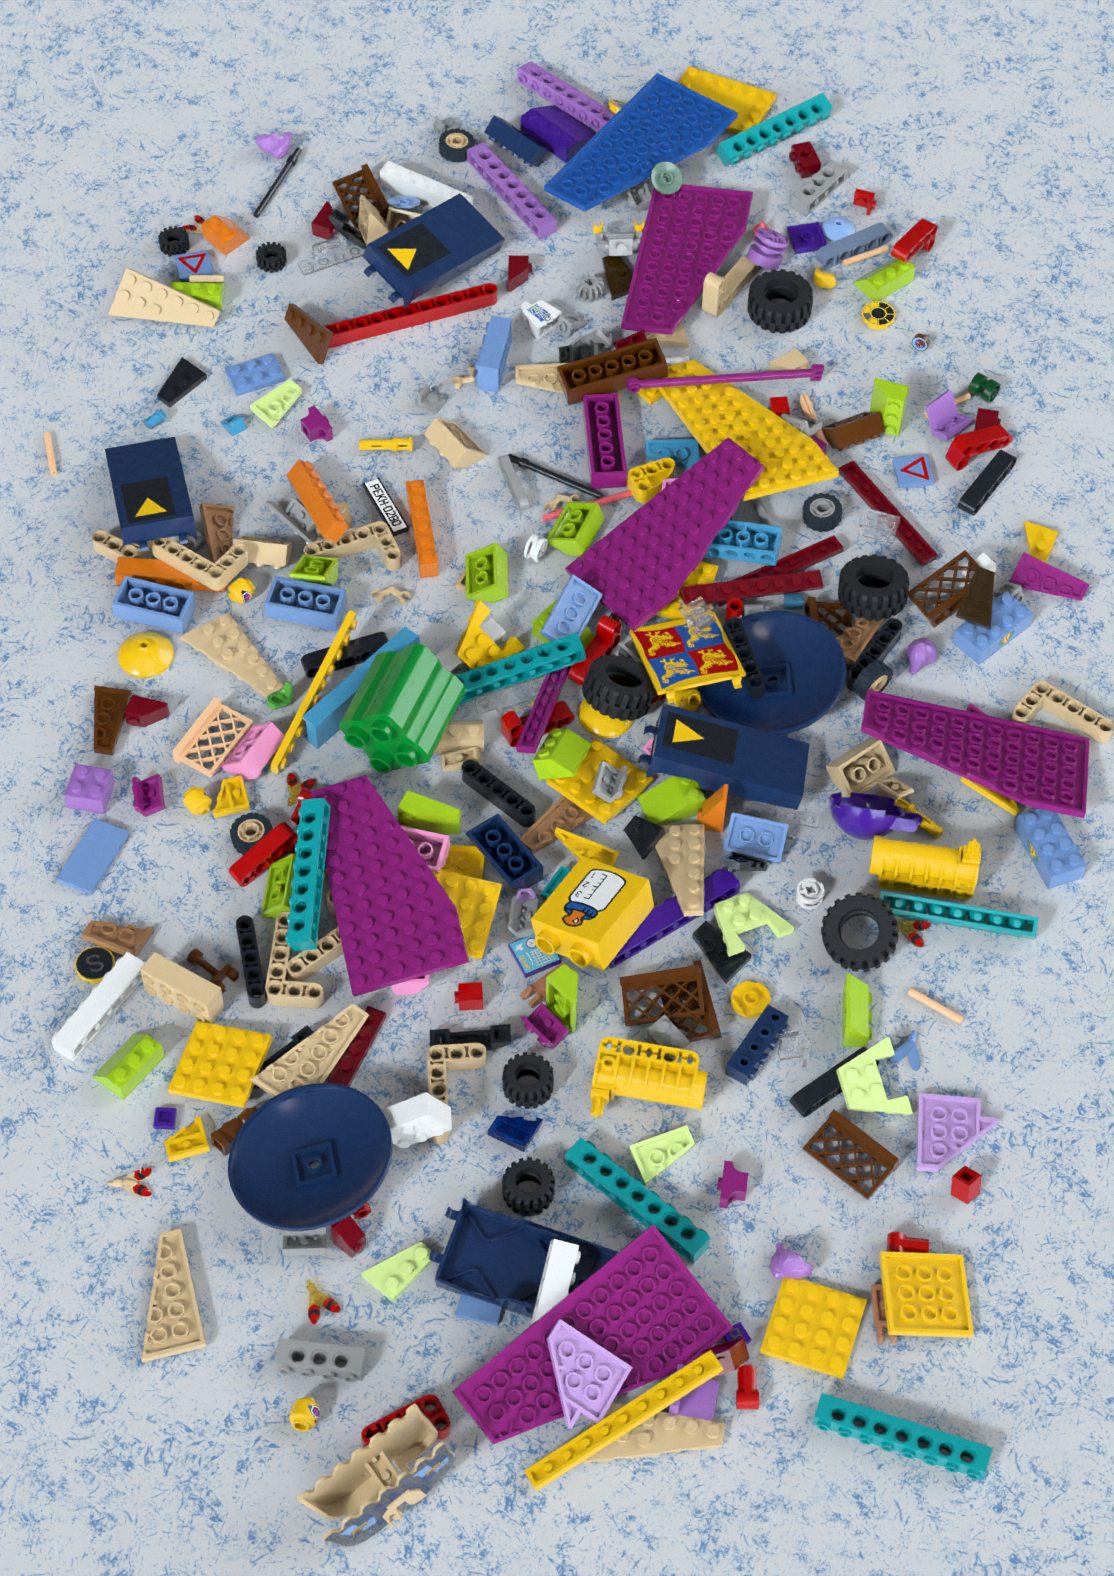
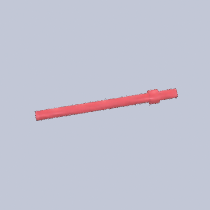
M630 490L589 502H595L601 506L632 497L633 495ZM563 508L555 509V512L542 515L543 521L558 519Z

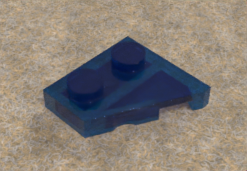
M497 1116L489 1127L487 1135L524 1152L541 1127L543 1119L536 1118V1121L524 1120V1117Z

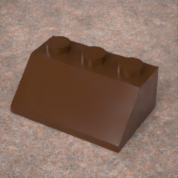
M864 411L824 426L822 431L832 449L843 451L849 449L851 444L859 445L864 443V440L867 438L871 440L880 437V434L885 432L880 412Z

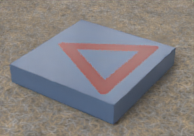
M208 250L174 255L180 282H189V275H213Z
M927 454L892 458L899 488L934 485V478Z

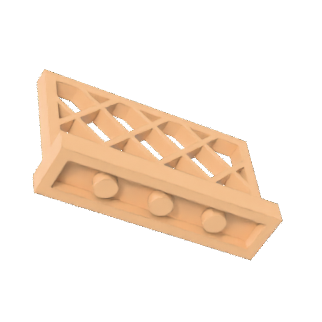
M214 697L173 749V761L179 764L183 762L212 778L251 728L253 720L221 704V700ZM223 711L230 715V719L220 720L219 715ZM242 721L246 723L243 728H235L234 722ZM232 723V730L222 731L221 725ZM212 726H219L220 732L209 734L208 729ZM235 735L233 741L225 742L224 736ZM221 736L223 743L212 745L210 738ZM208 739V746L198 747L200 740ZM224 747L225 752L222 755H214L213 749ZM211 750V757L201 758L200 752ZM197 752L199 759L190 760L186 757L191 753ZM205 762H214L211 770L203 767Z

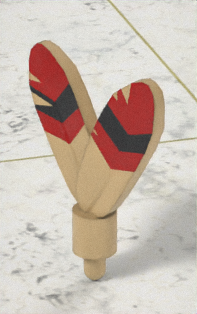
M195 215L194 222L197 226H182L183 230L185 229L189 233L202 234V223L205 220L201 216Z
M141 1168L123 1179H113V1181H108L107 1184L113 1185V1187H123L139 1197L148 1198L152 1195L151 1191L144 1185L139 1184V1182L148 1178L152 1173V1169Z

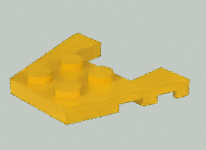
M476 600L474 604L475 609L467 620L469 623L465 632H462L454 654L469 670L519 653L525 647L516 637L511 636L500 649L480 628L481 623L491 611L481 600Z

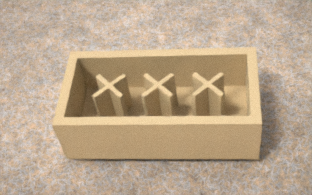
M153 952L140 969L146 993L161 998L167 1005L172 1004L183 1014L192 1015L197 1021L213 1023L224 1009L222 991L219 986L156 952Z

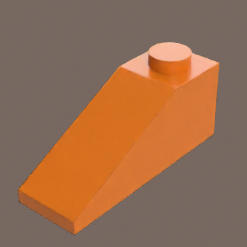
M724 784L703 803L702 810H698L697 821L700 824L704 823L705 830L723 833L728 784Z

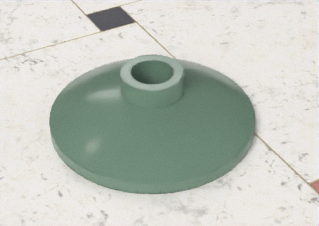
M660 162L652 169L651 182L660 193L673 194L682 185V174L675 164Z

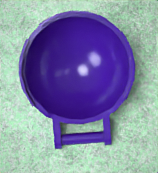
M842 792L833 793L829 797V807L834 821L846 834L856 839L873 840L874 835L886 836L893 830L915 832L923 822V817L920 814L902 811L901 807L894 805L895 800L891 798L851 792L850 797H842Z

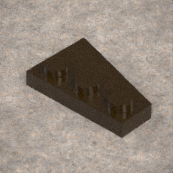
M608 255L603 257L602 264L605 276L607 277L611 300L613 301L628 295L633 276L632 271L620 256Z
M977 566L957 611V618L991 630L995 572Z

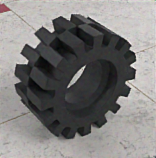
M169 226L168 230L164 228V232H160L158 236L159 246L164 255L168 253V256L171 257V255L182 254V252L185 254L189 250L188 232L185 229L183 230L182 227L178 229L177 226H174V228Z
M267 242V245L263 243L262 247L259 246L258 250H256L257 266L260 267V270L264 269L266 273L268 270L270 273H273V270L279 272L278 269L282 270L287 263L286 249L280 243L277 245L276 242L272 244ZM275 256V258L269 259L267 257Z

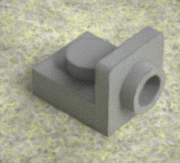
M438 116L434 117L433 128L440 136L446 130L459 129V126L452 117L442 121Z
M574 312L560 315L555 330L565 338H569L572 330L582 328L585 321Z
M597 329L585 336V342L588 345L598 344L599 352L611 346L613 334L609 332L604 335Z
M428 384L417 393L418 406L435 414L445 404V398L430 392V385Z
M197 528V539L187 534L188 544H183V546L195 553L206 544L205 533Z
M1003 581L993 591L996 598L1007 591L1020 603L1025 600L1021 585Z

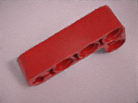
M924 218L920 219L896 242L892 248L891 256L907 263L921 249L929 252L934 245L938 225Z
M1002 425L963 433L954 438L945 459L955 470L960 471L966 467L971 456L1004 448L1011 443L1013 437Z
M606 615L600 618L597 624V634L584 650L586 660L573 664L568 673V679L583 685L588 668L593 660L602 655H610L619 643L621 637L620 622Z
M565 701L556 703L543 735L548 734L553 729L567 726L574 721L575 716ZM509 711L501 717V732L510 747H516L529 714L519 718L515 711Z
M286 822L278 824L230 867L229 874L240 887L249 885L286 851L290 854H296L295 843L298 841V835Z
M428 1394L363 1428L361 1432L363 1447L370 1444V1438L368 1437L385 1432L391 1421L396 1418H403L406 1415V1410L414 1403L431 1421L434 1427L439 1423L446 1425L443 1429L436 1428L438 1431L437 1439L439 1440L446 1439L451 1432L449 1416L437 1396ZM428 1405H433L436 1407L434 1410L431 1411L425 1409V1407Z

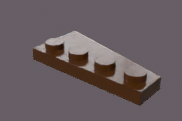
M289 304L285 321L318 364H324L333 332L297 305Z
M94 685V753L113 756L125 718L124 712L131 699V690Z

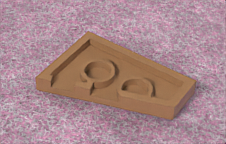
M91 920L82 932L81 937L83 940L118 954L125 955L126 952H129L137 957L154 933V928L146 926V929L136 928V925L129 924L128 927L116 926L115 923Z

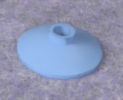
M396 196L389 198L387 203L393 208L409 211V209L420 205V200L412 196Z
M832 217L824 221L822 231L827 239L835 242L853 234L855 227L846 218Z

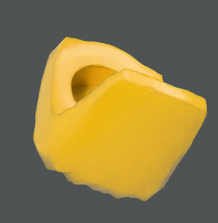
M819 266L816 267L813 274V283L817 287L833 289L835 287L836 279L834 274L820 272Z

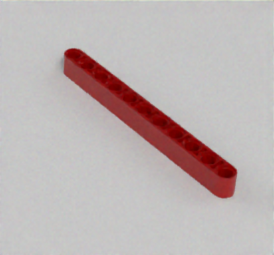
M486 283L413 302L406 309L402 305L325 325L327 329L333 332L329 348L493 306L497 303V286L493 283Z

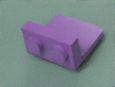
M950 390L945 391L926 405V412L932 436L949 440L971 424L969 416L958 414L953 392Z
M678 1364L677 1371H679L686 1365ZM709 1379L672 1403L669 1413L712 1421L719 1382Z

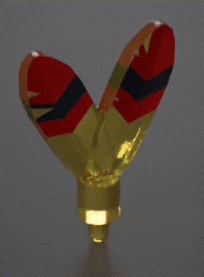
M293 773L288 774L287 788L290 796L287 802L289 807L295 803L302 788L311 790L314 787L315 779H307L298 785L296 776Z
M922 920L904 923L897 921L898 930L914 946L922 948L924 946L923 940L916 932L929 929L931 924Z
M306 1280V1288L310 1294L308 1316L313 1325L317 1324L320 1318V1305L332 1313H339L341 1311L335 1300L318 1291L315 1284L311 1283L310 1280Z

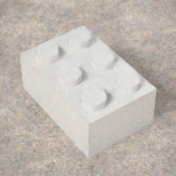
M426 1092L381 1110L389 1124L393 1144L399 1148H408L412 1144L424 1142L428 1138L439 1136L444 1132L452 1130L451 1107Z

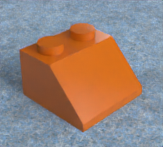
M214 215L202 223L203 238L225 256L250 239L247 233L227 217Z

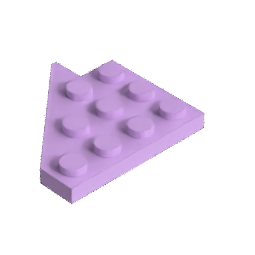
M919 1093L916 1171L938 1172L997 1125L998 1118L981 1117V1098Z
M559 1319L548 1335L547 1343L566 1427L572 1429L580 1414L597 1424L605 1416L632 1367Z

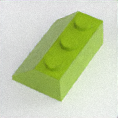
M897 258L891 259L855 280L853 284L872 301H881L913 281L915 266L910 261L905 263Z
M171 282L170 287L222 310L225 283Z
M875 378L870 411L880 412L885 429L883 433L899 436L904 422L909 386Z
M567 502L546 538L548 543L568 556H581L588 550L605 519L598 503Z
M495 542L465 555L466 598L468 600L495 603L509 597L508 553Z
M556 728L551 730L532 760L539 780L574 777L589 752L591 743L569 729Z
M293 853L270 865L261 917L277 919L281 912H290L289 898L292 896L291 880L294 878L293 861L296 860V854Z
M564 963L546 977V1007L573 1034L576 1030L578 974L573 968H569Z
M846 974L843 989L842 1047L862 1048L864 1046L867 1047L868 1040H872V1028H869V1023H872V1011L869 1010V1005H872V993H869L868 984L851 974Z
M134 1033L93 1075V1078L124 1100L165 1057L163 1046L147 1034Z

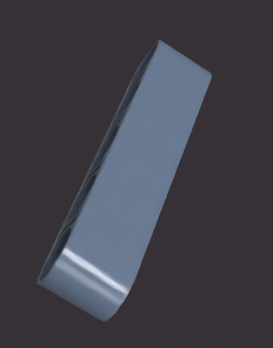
M880 222L821 247L817 250L815 256L828 269L841 264L844 259L887 244L892 239L893 234Z

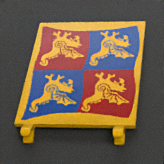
M715 612L638 628L634 632L629 630V634L657 694H666L668 703L676 702L675 691L731 679L735 689L742 687L741 677L746 676V673Z

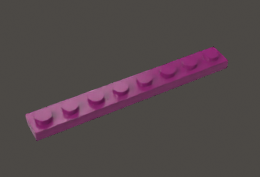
M572 665L546 674L517 742V752L536 753Z

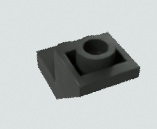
M598 344L559 347L560 363H570L599 354Z

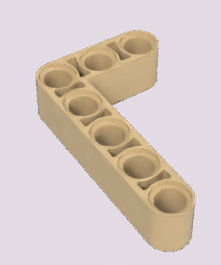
M744 255L724 278L709 272L703 284L702 310L719 317L757 273L759 266L751 262Z
M377 521L346 531L337 543L324 538L308 543L304 547V555L338 559L376 547L388 570L397 571L402 565L401 551L388 525L383 521Z
M97 530L92 534L95 552L116 563L118 557L144 559L152 551L151 540L147 541L148 551L140 552L139 543L124 545L122 539L104 530Z
M169 537L151 540L152 552L156 558L212 590L223 589L249 562L247 547L244 544L233 545L216 563H213Z
M1037 681L1017 703L1012 712L1011 721L1029 724L1040 709L1043 708L1100 743L1109 742L1114 731V723L1110 719L1045 681Z
M329 890L326 894L327 908L336 918L331 890ZM337 927L318 940L316 950H304L287 963L290 981H305L344 953L339 928Z
M281 912L276 919L265 986L267 1001L274 1006L318 1009L325 1002L323 987L320 984L288 981L287 963L291 960L293 949L286 941H280L286 940L285 935L288 932L289 925L283 924L288 923L287 917L290 912Z
M481 1043L431 1046L427 1051L429 1094L448 1105L446 1071L484 1067L487 1061L486 1047ZM436 1093H442V1095H440V1096H436V1095H434V1094H436ZM447 1131L442 1135L431 1138L436 1144H444L449 1140L450 1132Z

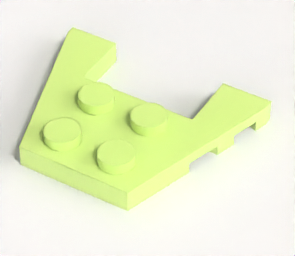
M748 892L715 903L713 907L718 926L723 933L722 938L724 943H726L729 957L745 950L746 946L738 937V934L768 924L778 938L789 935L794 931V927Z
M890 1037L885 1038L836 1070L848 1110L885 1112L886 1114L896 1113L905 1116L913 1114L908 1096L887 1100L875 1061L895 1055Z

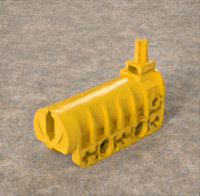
M874 835L869 874L878 875L877 884L884 889L970 900L973 898L977 883L982 847H980L977 839L969 841L968 845H964V847L959 846L958 849L948 848L946 845L941 847L934 846L932 843L927 845L917 843V841L906 842L902 841V839L892 840L884 836Z
M605 1037L600 1042L590 1092V1101H592L590 1115H594L595 1118H598V1116L602 1117L604 1104H608L609 1099L614 1100V1095L702 1110L708 1072L698 1070L699 1056L694 1051L615 1037ZM608 1043L612 1044L610 1050H606ZM618 1045L620 1046V1052H617ZM626 1047L633 1048L635 1052L631 1055L625 1054L623 1050ZM638 1049H641L640 1056H637ZM648 1051H652L651 1057H647L646 1053ZM666 1054L674 1055L675 1060L668 1062L664 1059V1056ZM679 1056H682L681 1063H678ZM689 1058H693L691 1064H687Z

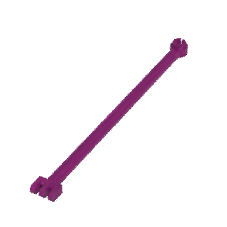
M812 364L811 369L644 380L632 377L626 381V385L631 393H637L642 388L810 378V381H820L824 365Z

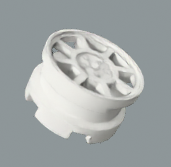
M532 534L525 546L524 557L527 559L532 558L534 562L539 563L541 561L540 557H544L547 550L548 540L545 538L540 539L538 535Z
M815 878L801 880L797 886V903L805 909L818 908L823 902L824 885Z

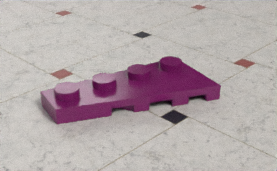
M1027 553L1022 554L1009 580L1010 583L1021 585V588L1080 601H1082L1090 585Z

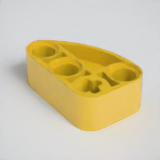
M662 458L634 467L628 471L627 488L631 491L637 502L647 503L662 491L663 479L674 478L675 461L671 458Z

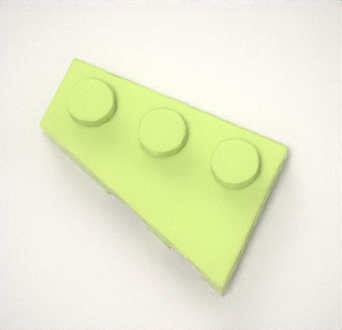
M289 379L252 403L250 410L273 429L302 394V389Z
M686 1125L630 1145L629 1150L644 1186L693 1148L695 1143Z
M420 1241L362 1272V1277L394 1302L433 1262L429 1259L431 1250Z

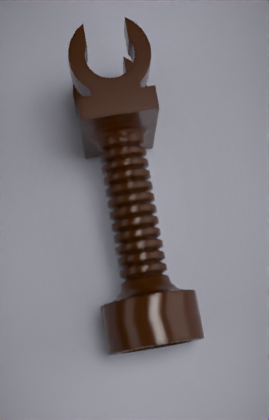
M197 948L193 949L189 953L187 961L193 966L198 964L213 976L209 982L219 986L222 994L226 990L224 989L225 985L221 981L226 976L233 982L239 978V972L231 967V965L227 964L219 971L203 959L204 954Z

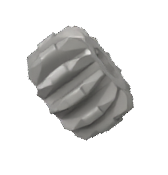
M590 274L588 276L582 275L577 280L575 290L578 298H583L584 301L590 300V302L593 299L597 301L603 295L604 284L601 277L597 278L596 274L590 276Z

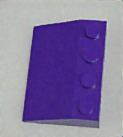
M556 105L532 108L521 115V131L565 163L596 134Z

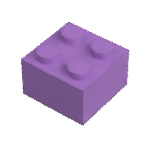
M75 764L64 794L67 808L105 814L115 785L113 770Z

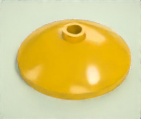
M152 631L139 632L129 636L123 641L118 650V661L121 668L129 675L138 678H151L163 673L169 668L174 658L173 646L169 639L160 633Z
M586 699L581 702L578 711L581 726L591 735L600 738L618 737L626 733L634 720L620 721L617 718L611 719L610 716H604L598 710L595 711L592 705L586 702Z

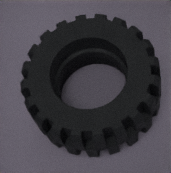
M781 269V271L771 270L769 273L766 271L762 273V276L756 277L750 285L747 305L749 317L752 321L754 320L757 326L760 325L761 329L765 331L770 330L771 333L779 332L784 334L787 331L790 333L795 329L798 330L808 322L811 316L813 303L812 287L806 279L803 280V276L800 274L796 275L793 271L787 272L784 269ZM780 298L788 300L791 303L776 304L769 300Z
M872 554L871 556L862 555L860 558L855 557L847 562L840 571L838 600L848 613L855 614L857 618L862 617L869 621L870 619H875V621H880L883 618L885 620L889 619L891 616L901 612L907 603L910 582L908 573L900 563L897 564L896 560L888 559L887 556L882 555L880 557L877 554Z
M602 655L593 660L582 685L583 696L595 711L598 710L600 714L610 716L611 719H620V721H633L646 715L656 694L654 685L643 663L637 662L631 657L627 658L624 655Z
M858 892L855 896L850 894L844 895V899H837L834 901L835 905L833 907L829 906L827 915L823 917L821 934L825 949L836 964L839 963L844 969L850 968L854 972L859 970L867 972L873 967L877 969L881 967L880 964L882 962L886 963L890 959L891 953L894 954L896 950L899 930L895 915L892 913V909L884 904L882 899H876L872 894L868 893L865 896L862 895V892ZM855 916H868L877 923L879 928L877 940L871 946L864 949L850 948L842 940L841 930L843 925Z

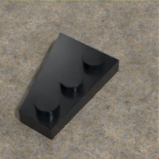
M182 357L158 392V400L168 407H172L205 381L207 374Z
M733 852L723 856L720 865L725 866L724 869L730 872L766 871L768 867L767 863Z
M705 921L693 933V939L725 984H727L751 959L752 954L744 950L729 957L726 943H724L722 938L723 933Z

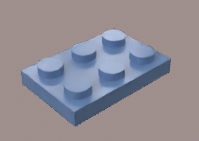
M273 353L224 368L236 396L286 381L285 375Z
M732 812L723 850L781 863L789 825Z

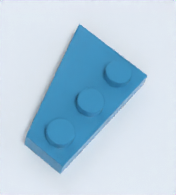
M696 439L645 440L646 459L656 461L662 458H671L675 461V466L687 469L700 460L698 441Z

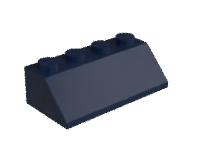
M498 813L466 832L468 838L511 888H530L543 880V865Z

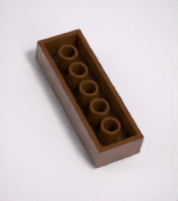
M654 338L557 366V373L568 405L582 402L583 395L607 394L627 389L626 381L632 377L642 380L668 377V368L658 340Z

